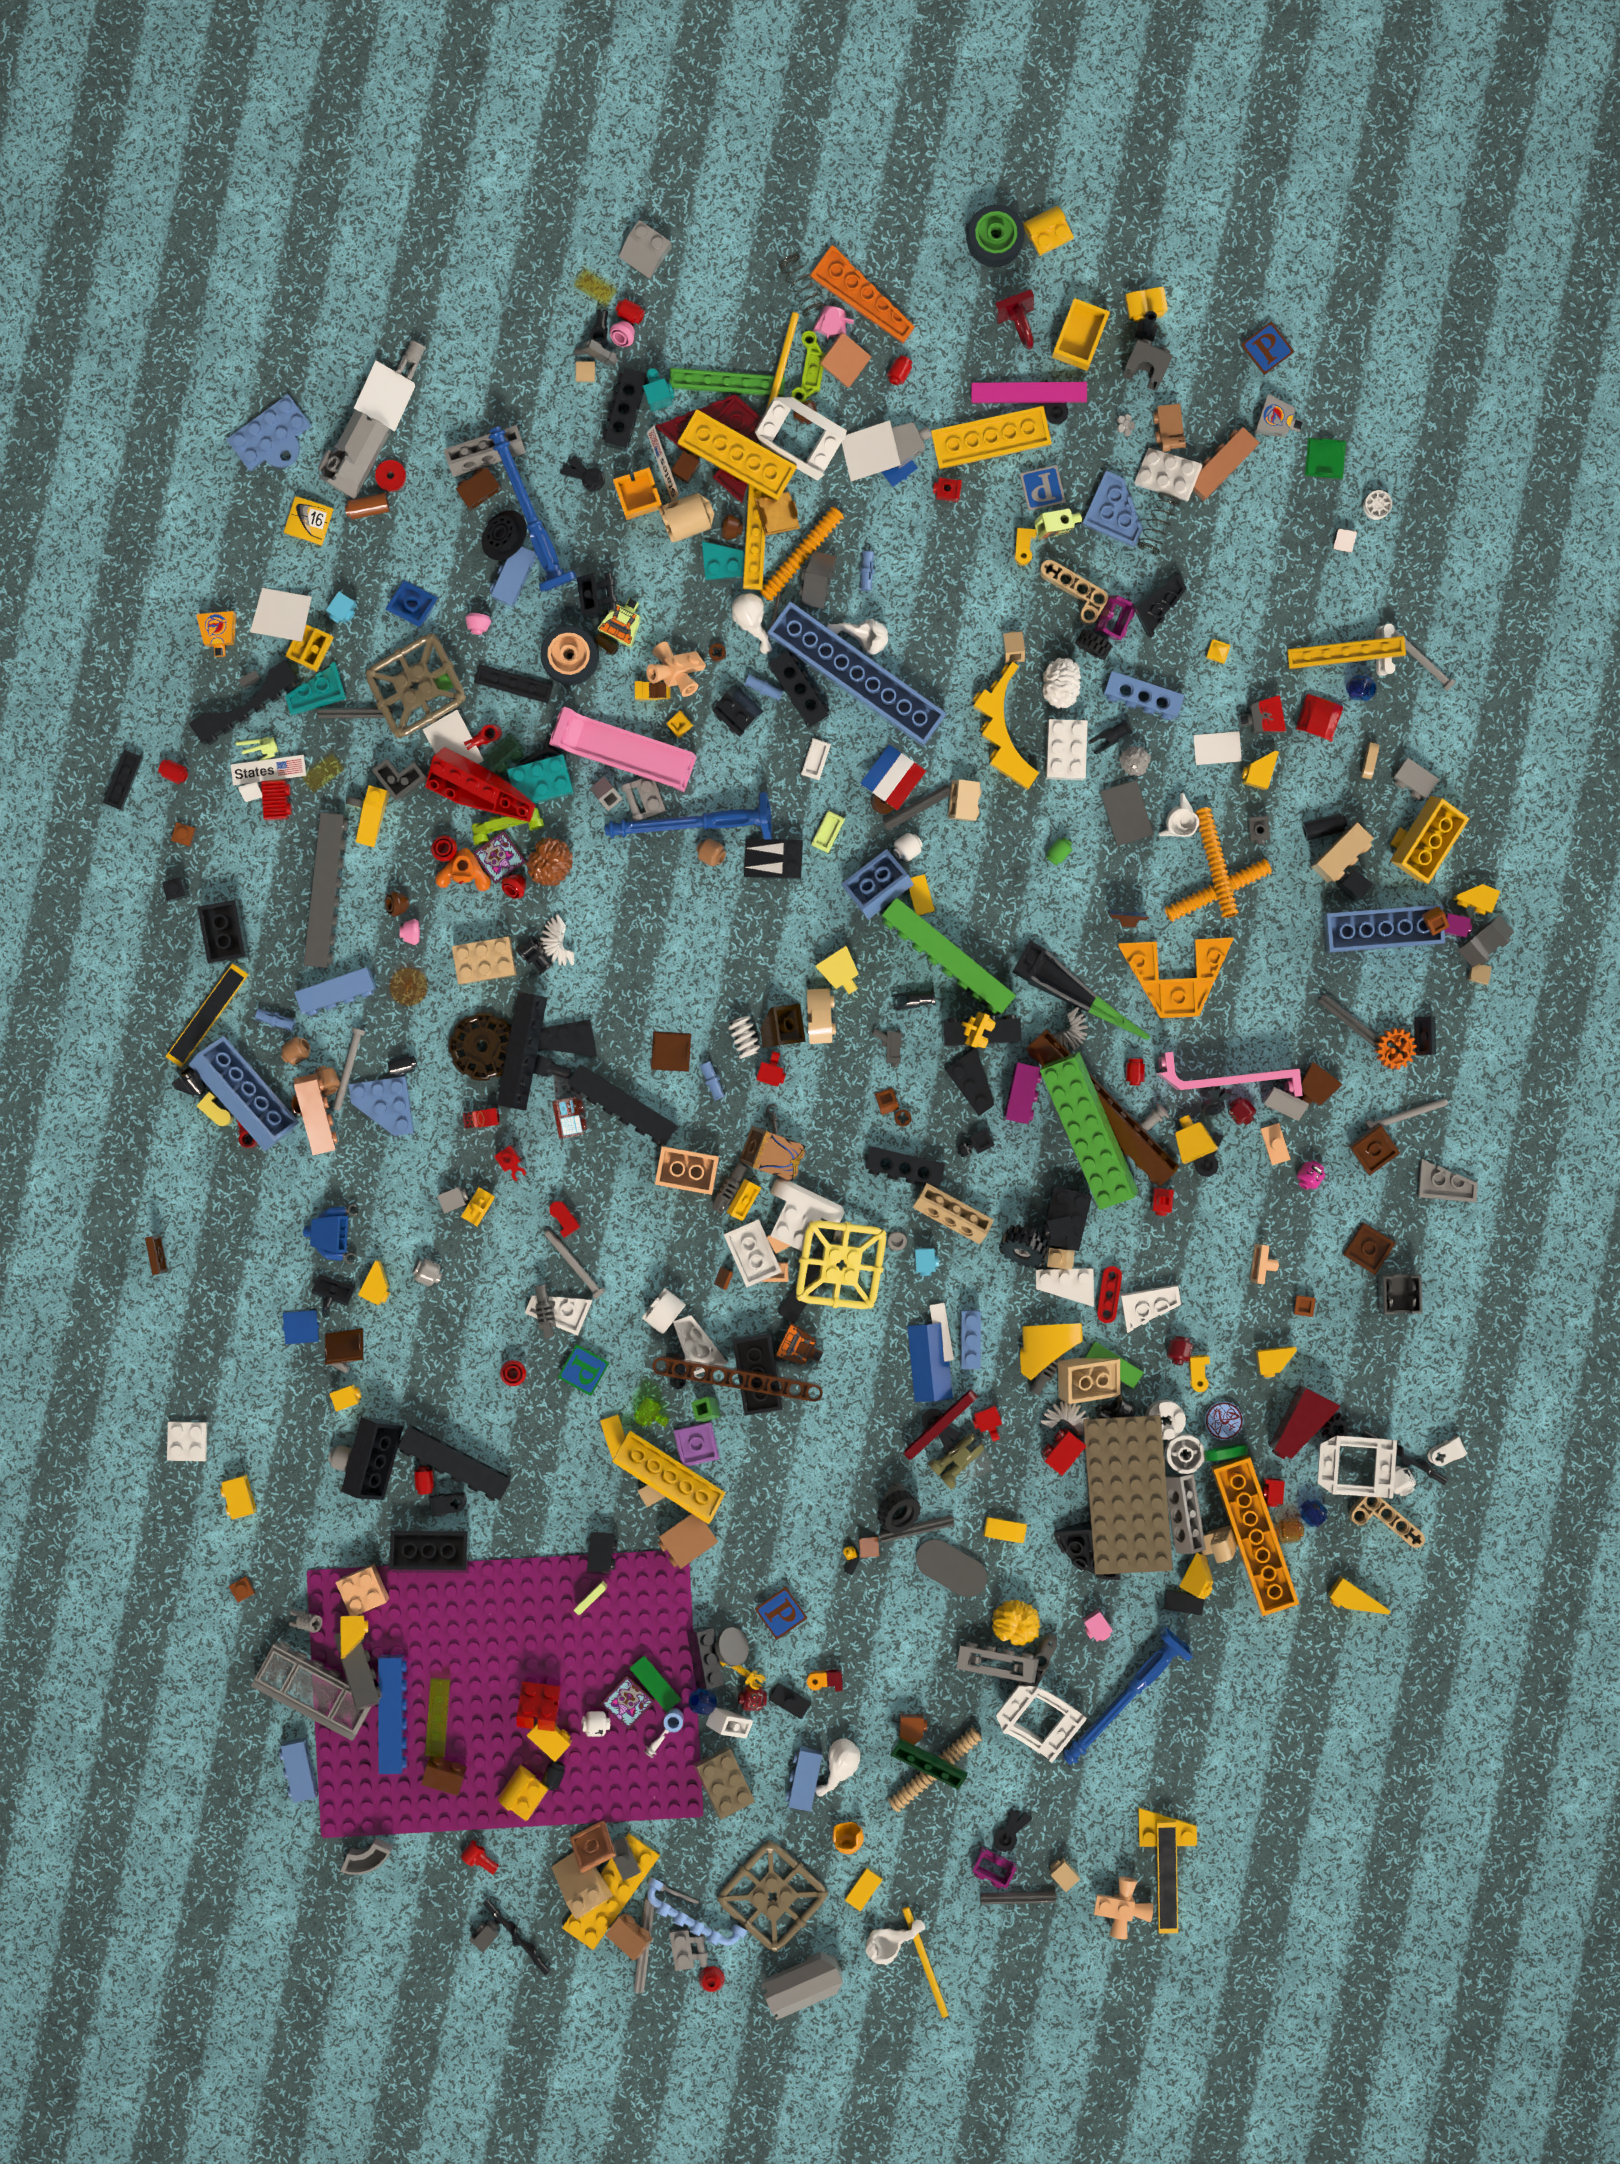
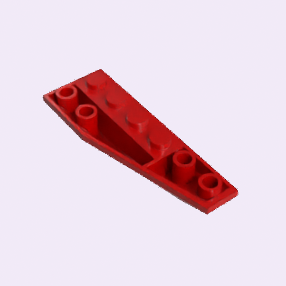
M446 747L433 756L425 785L426 788L460 805L527 822L531 821L536 805L495 773Z

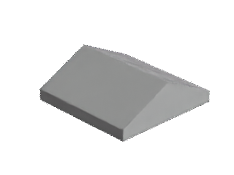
M1275 1087L1262 1101L1264 1105L1297 1121L1300 1120L1309 1106V1103Z

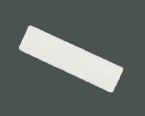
M945 1304L930 1305L932 1324L941 1323L944 1362L954 1360Z

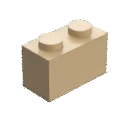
M960 779L951 781L948 819L961 821L977 820L979 815L978 800L981 796L980 782Z

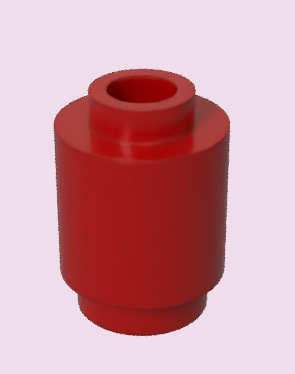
M626 298L623 301L620 300L615 309L618 312V317L632 324L636 323L639 325L645 315V310L641 306Z
M899 355L887 373L888 381L896 386L899 384L903 385L912 369L911 365L913 362L909 358Z
M164 759L158 768V773L161 774V777L178 785L181 782L184 783L188 777L187 767L170 759Z
M1128 1058L1125 1081L1129 1082V1085L1141 1086V1082H1145V1064H1143V1059Z
M426 1465L418 1466V1470H414L417 1494L433 1493V1469H429V1466Z

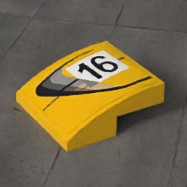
M294 496L283 533L322 546L334 509Z

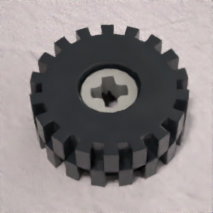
M1010 1225L1004 1231L999 1244V1250H1001V1254H1005L1004 1257L1006 1259H1011L1010 1262L1012 1263L1016 1262L1018 1263L1017 1265H1025L1027 1268L1030 1266L1036 1268L1044 1264L1051 1245L1050 1241H1047L1048 1238L1042 1236L1043 1233L1040 1231L1036 1232L1034 1228L1029 1229L1025 1225L1024 1227H1021V1225H1016V1227Z

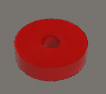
M386 460L376 469V482L385 491H397L406 482V471L397 461ZM389 473H394V477L392 479H388L387 476Z

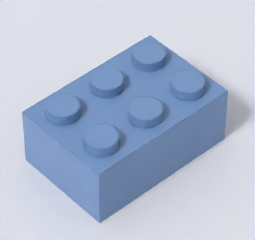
M886 849L841 885L847 895L869 920L914 884L906 871Z

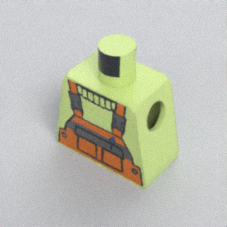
M1070 509L1041 514L1034 521L1038 540L1069 533L1075 525L1082 524V517L1080 513L1071 514Z
M628 599L624 608L616 604L617 611L609 612L598 627V631L632 648L641 620L640 616L634 613L639 603Z

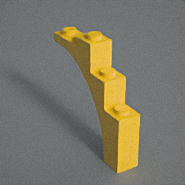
M1012 662L1010 666L1006 664L1000 674L1003 676L1000 681L995 680L990 690L992 693L984 689L982 693L978 692L973 699V702H975L973 708L991 719V722L987 720L981 728L983 731L981 736L1000 748L999 751L995 749L989 757L992 760L990 765L1028 790L1039 772L1032 768L1016 751L1008 735L1004 719V698L1007 684L1019 667Z

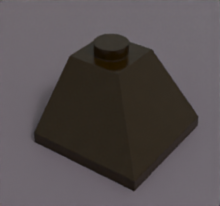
M800 1004L770 1008L760 1028L763 1048L806 1042Z

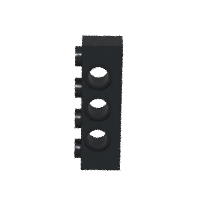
M624 368V372L619 374L617 382L620 385L619 390L614 392L612 403H615L614 408L609 410L607 417L609 426L608 429H604L602 435L605 446L628 451L644 394L643 386L646 385L648 379L647 374ZM631 387L634 389V393L626 395L624 393L625 389ZM622 406L629 407V411L625 414L620 413L619 409ZM621 424L624 426V429L621 432H616L614 427Z
M786 651L770 661L768 666L808 728L812 729L829 718L828 712L830 710L825 702L821 703L817 696L820 694L815 686L811 687L807 682L809 677L804 669L799 670L796 665L799 662L793 653L789 654ZM793 669L795 675L792 678H787L784 675L785 670ZM797 685H803L806 688L803 694L795 692L794 689ZM808 701H813V702H815V704H816L815 709H813V710H808V709H806V707H805L806 702H808Z
M870 1146L865 1169H869L868 1173L879 1176L880 1172L886 1173L887 1178L898 1180V1177L906 1178L905 1182L917 1184V1181L925 1183L924 1186L928 1183L933 1187L941 1185L945 1168L944 1163ZM884 1158L891 1160V1166L888 1169H883L880 1165L881 1160ZM904 1162L910 1165L909 1172L905 1174L899 1170L900 1164ZM921 1167H926L929 1171L928 1176L925 1178L918 1176V1170Z

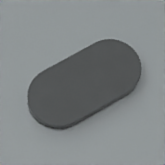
M930 1539L919 1546L916 1552V1563L924 1575L963 1597H974L984 1590L987 1584V1573L979 1561L941 1539Z

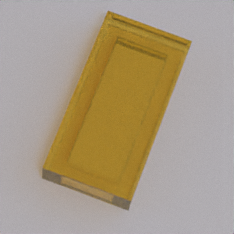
M585 269L574 285L577 289L605 307L609 305L617 292L615 288Z
M332 754L302 778L312 792L315 793L343 772L344 768Z

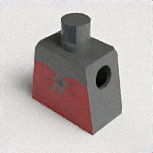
M1280 695L1248 706V714L1239 715L1238 717L1240 727L1250 725L1252 734H1283L1286 732Z

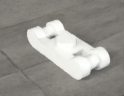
M1386 624L1376 628L1375 639L1391 637L1395 630L1394 626ZM1392 658L1376 659V673L1379 676H1385L1395 671Z

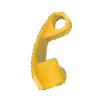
M1082 1323L1023 1326V1347L1020 1350L1021 1373L1029 1380H1032L1053 1361L1074 1346L1080 1344L1083 1341Z

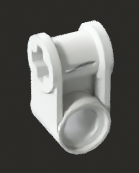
M1454 1436L1452 1440H1445L1443 1443L1431 1448L1427 1456L1431 1463L1437 1466H1444L1467 1455V1452L1460 1437ZM1437 1453L1442 1454L1441 1456H1439L1440 1460L1435 1459L1437 1457Z

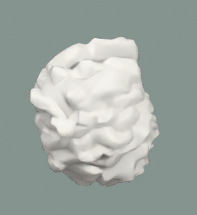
M1057 658L1055 662L1052 661L1043 673V681L1045 682L1043 696L1051 705L1057 708H1068L1076 703V697L1080 694L1079 684L1081 683L1079 681L1081 678L1080 667L1077 663H1074L1069 658Z

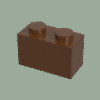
M487 467L485 469H478L474 472L472 478L469 480L464 479L457 485L456 491L470 511L502 490Z
M430 1756L421 1785L458 1796L467 1766L458 1762L444 1760L441 1757Z

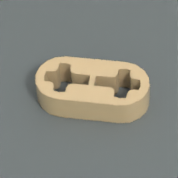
M1368 743L1361 778L1372 779L1379 744Z

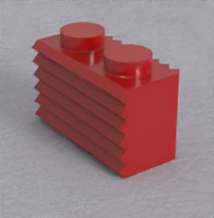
M286 780L261 781L263 819L266 821L289 819V815H292V805L288 803V796L291 795L290 784H287Z

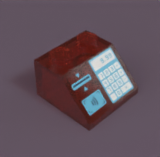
M578 1097L552 1101L559 1139L584 1135V1130H587L586 1119L581 1117V1111H584L582 1100H578Z

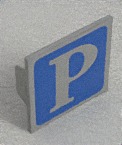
M1057 465L1020 473L1028 511L1066 503Z

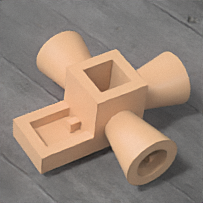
M668 642L659 643L653 649L652 654L663 664L648 665L646 670L648 680L651 683L663 680L668 687L678 685L683 697L692 695L698 689V684L688 676V673L702 671L706 664L697 651L673 655Z
M1120 1876L1119 1894H1114V1897L1096 1894L1093 1914L1114 1918L1109 1932L1111 1937L1127 1939V1921L1132 1922L1133 1916L1147 1922L1152 1920L1153 1903H1135L1132 1897L1138 1882L1136 1879Z

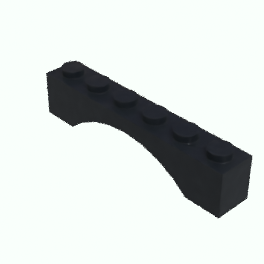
M284 660L268 671L262 688L248 703L226 713H204L190 722L189 725L201 743L211 745L218 740L217 736L220 734L231 732L235 724L239 722L242 724L250 719L249 715L254 712L259 713L266 708L265 705L270 701L274 703L281 699V694L285 691L291 692L298 687L297 683L300 680L289 663Z

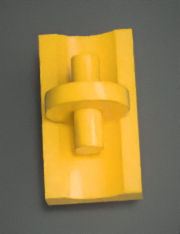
M977 1012L975 1018L970 1017L968 1023L962 1022L961 1025L966 1027L964 1035L967 1036L964 1044L975 1048H986L988 1038L982 1036L984 1029L992 1031L996 1022L990 1019L989 1015Z
M478 1187L461 1217L478 1227L494 1201L495 1196Z

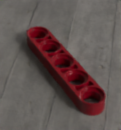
M970 1389L961 1396L935 1423L929 1426L904 1450L903 1454L907 1459L911 1460L968 1408L977 1399L978 1395Z

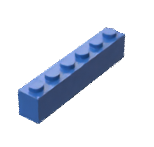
M380 1655L378 1658V1687L382 1695L378 1704L379 1774H402L408 1764V1758L404 1756V1749H407L408 1739L404 1737V1730H407L408 1725L407 1718H404V1710H407L408 1705L407 1699H404V1691H407L408 1685L407 1679H404V1672H407V1660H404V1655Z

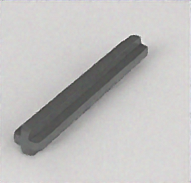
M388 707V708H389V711H390V713H391V715H392V717H393V715H394L393 708ZM378 708L317 709L318 718H384L382 711Z
M944 785L883 821L884 827L889 831L950 796V787Z
M1323 994L1319 998L1320 1004L1373 1047H1379L1375 1042H1380L1381 1040L1369 1028L1327 994Z
M949 1515L916 1523L902 1533L893 1534L886 1530L880 1532L879 1535L881 1542L884 1543L951 1527L955 1523L953 1516Z
M1054 1891L980 1894V1903L982 1905L1056 1902Z

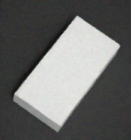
M815 738L812 739L801 775L820 780L831 746L830 743Z

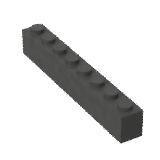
M320 813L304 957L305 966L329 968L334 962V953H331V949L336 943V934H333L334 926L337 927L338 915H335L336 907L339 908L340 896L337 895L338 888L341 889L343 881L342 877H340V869H344L345 859L342 858V850H346L347 839H344V832L348 831L349 820H346L345 815Z

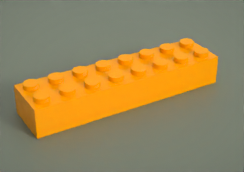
M1245 1455L1212 1466L1211 1469L1230 1526L1234 1532L1238 1544L1237 1547L1259 1613L1265 1616L1298 1605L1299 1601L1251 1458Z

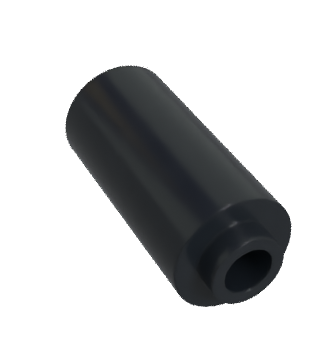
M1340 813L1302 822L1306 841L1344 832L1345 827H1347L1346 817Z

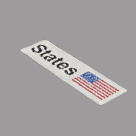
M653 426L647 434L671 501L673 502L680 495L655 426Z
M304 755L231 764L233 786L306 776Z

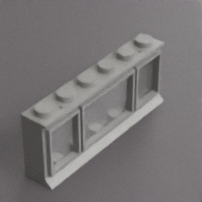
M276 1641L251 1687L353 1741L371 1707L356 1711L347 1679L340 1676V1672L323 1667L324 1664L318 1660L312 1661L308 1659L307 1655L299 1650L295 1652L285 1642Z

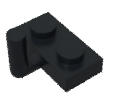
M319 1274L312 1289V1294L326 1298L322 1305V1316L325 1318L329 1317L330 1306L333 1301L348 1307L355 1287Z

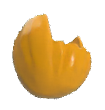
M853 1822L835 1825L832 1832L835 1848L843 1854L850 1855L855 1853L864 1841L862 1827Z

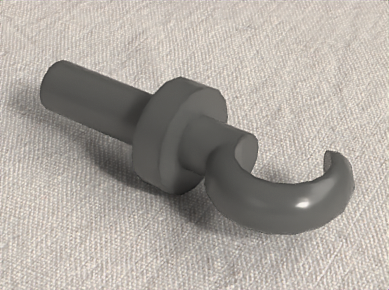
M770 1104L767 1107V1113L771 1115L769 1121L772 1122L773 1133H778L777 1121L779 1117H776V1113L769 1111L771 1106L777 1108V1105Z

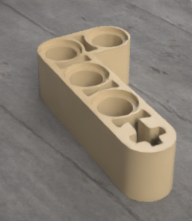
M1053 560L1044 561L1040 568L1041 577L1086 603L1079 618L1082 624L1092 625L1108 600L1107 593ZM1051 566L1052 572H1049V574H1047L1046 568ZM1059 570L1060 573L1058 574L1057 579H1055L1054 577L1057 571ZM1064 575L1068 576L1070 578V583L1063 584L1060 580V577ZM1077 586H1085L1087 592L1080 594L1077 591ZM1095 595L1102 596L1103 603H1096L1093 597ZM1084 612H1091L1094 618L1092 620H1086L1084 618Z
M1361 1496L1350 1508L1349 1518L1357 1525L1365 1524L1374 1514L1410 1546L1419 1548L1425 1543L1423 1533L1381 1497H1375V1502L1372 1505H1367V1498L1369 1496ZM1389 1509V1515L1383 1518L1381 1516L1382 1510ZM1362 1511V1517L1355 1520V1512ZM1399 1521L1404 1522V1527L1401 1530L1396 1529V1524ZM1410 1531L1418 1540L1414 1541L1407 1533Z
M1226 1526L1207 1532L1204 1535L1206 1550L1202 1551V1554H1214L1216 1563L1231 1560L1238 1545L1232 1527Z

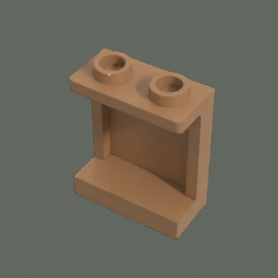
M689 1513L687 1517L663 1534L657 1536L659 1539L657 1544L663 1552L667 1550L670 1555L668 1558L674 1568L678 1566L680 1569L718 1543V1540L707 1524L692 1513Z

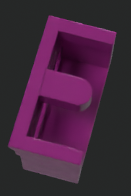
M1109 595L1094 631L1113 640H1122L1127 633L1129 621L1135 614L1132 607L1134 604L1118 595ZM1115 605H1118L1122 609L1113 631L1110 632L1106 626L1109 619H1112L1115 614L1113 612Z
M981 1847L971 1868L972 1872H974L973 1875L981 1880L986 1878L991 1881L993 1886L1007 1889L1017 1866L1015 1863ZM982 1858L1007 1869L1004 1878L979 1866Z

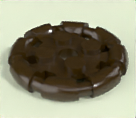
M475 1012V1015L463 1017L454 1026L455 1030L448 1040L449 1054L451 1053L453 1059L451 1062L462 1075L466 1074L471 1079L477 1081H488L492 1077H500L503 1074L505 1058L501 1060L498 1057L501 1052L507 1053L511 1026L502 1017L498 1018L490 1012ZM478 1022L479 1028L473 1029L472 1023ZM490 1023L496 1025L494 1031L488 1028ZM462 1032L467 1034L464 1041L459 1039ZM505 1035L507 1042L502 1043L500 1036ZM480 1041H485L488 1045L487 1050L484 1052H480L477 1049V1044ZM463 1049L466 1056L460 1058L458 1051ZM471 1062L477 1065L475 1070L469 1068ZM492 1063L494 1069L487 1071L485 1065Z

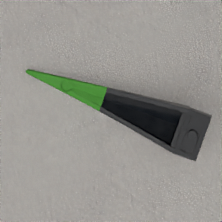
M1031 940L1028 942L1012 973L1028 981V984L1146 1040L1150 1039L1148 1034L1122 1016L1084 985L1048 950Z

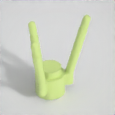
M274 737L235 743L236 745L260 743L259 746L241 751L242 754L261 750L263 755L267 754L258 761L275 757L274 753L278 752Z

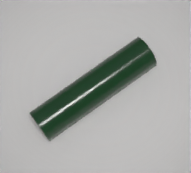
M900 1737L897 1738L891 1749L890 1756L957 1790L967 1778V1771Z

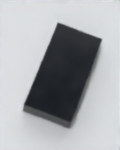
M1167 1589L1164 1609L1202 1616L1205 1599L1198 1598L1191 1593Z

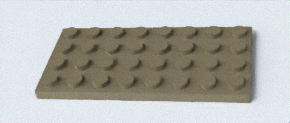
M1161 1415L1084 1419L1095 1574L1173 1571Z

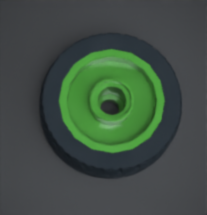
M999 204L988 205L980 209L969 223L966 237L968 249L973 258L982 265L988 267L1005 266L1019 255L1023 247L1025 238L1024 225L1013 209Z

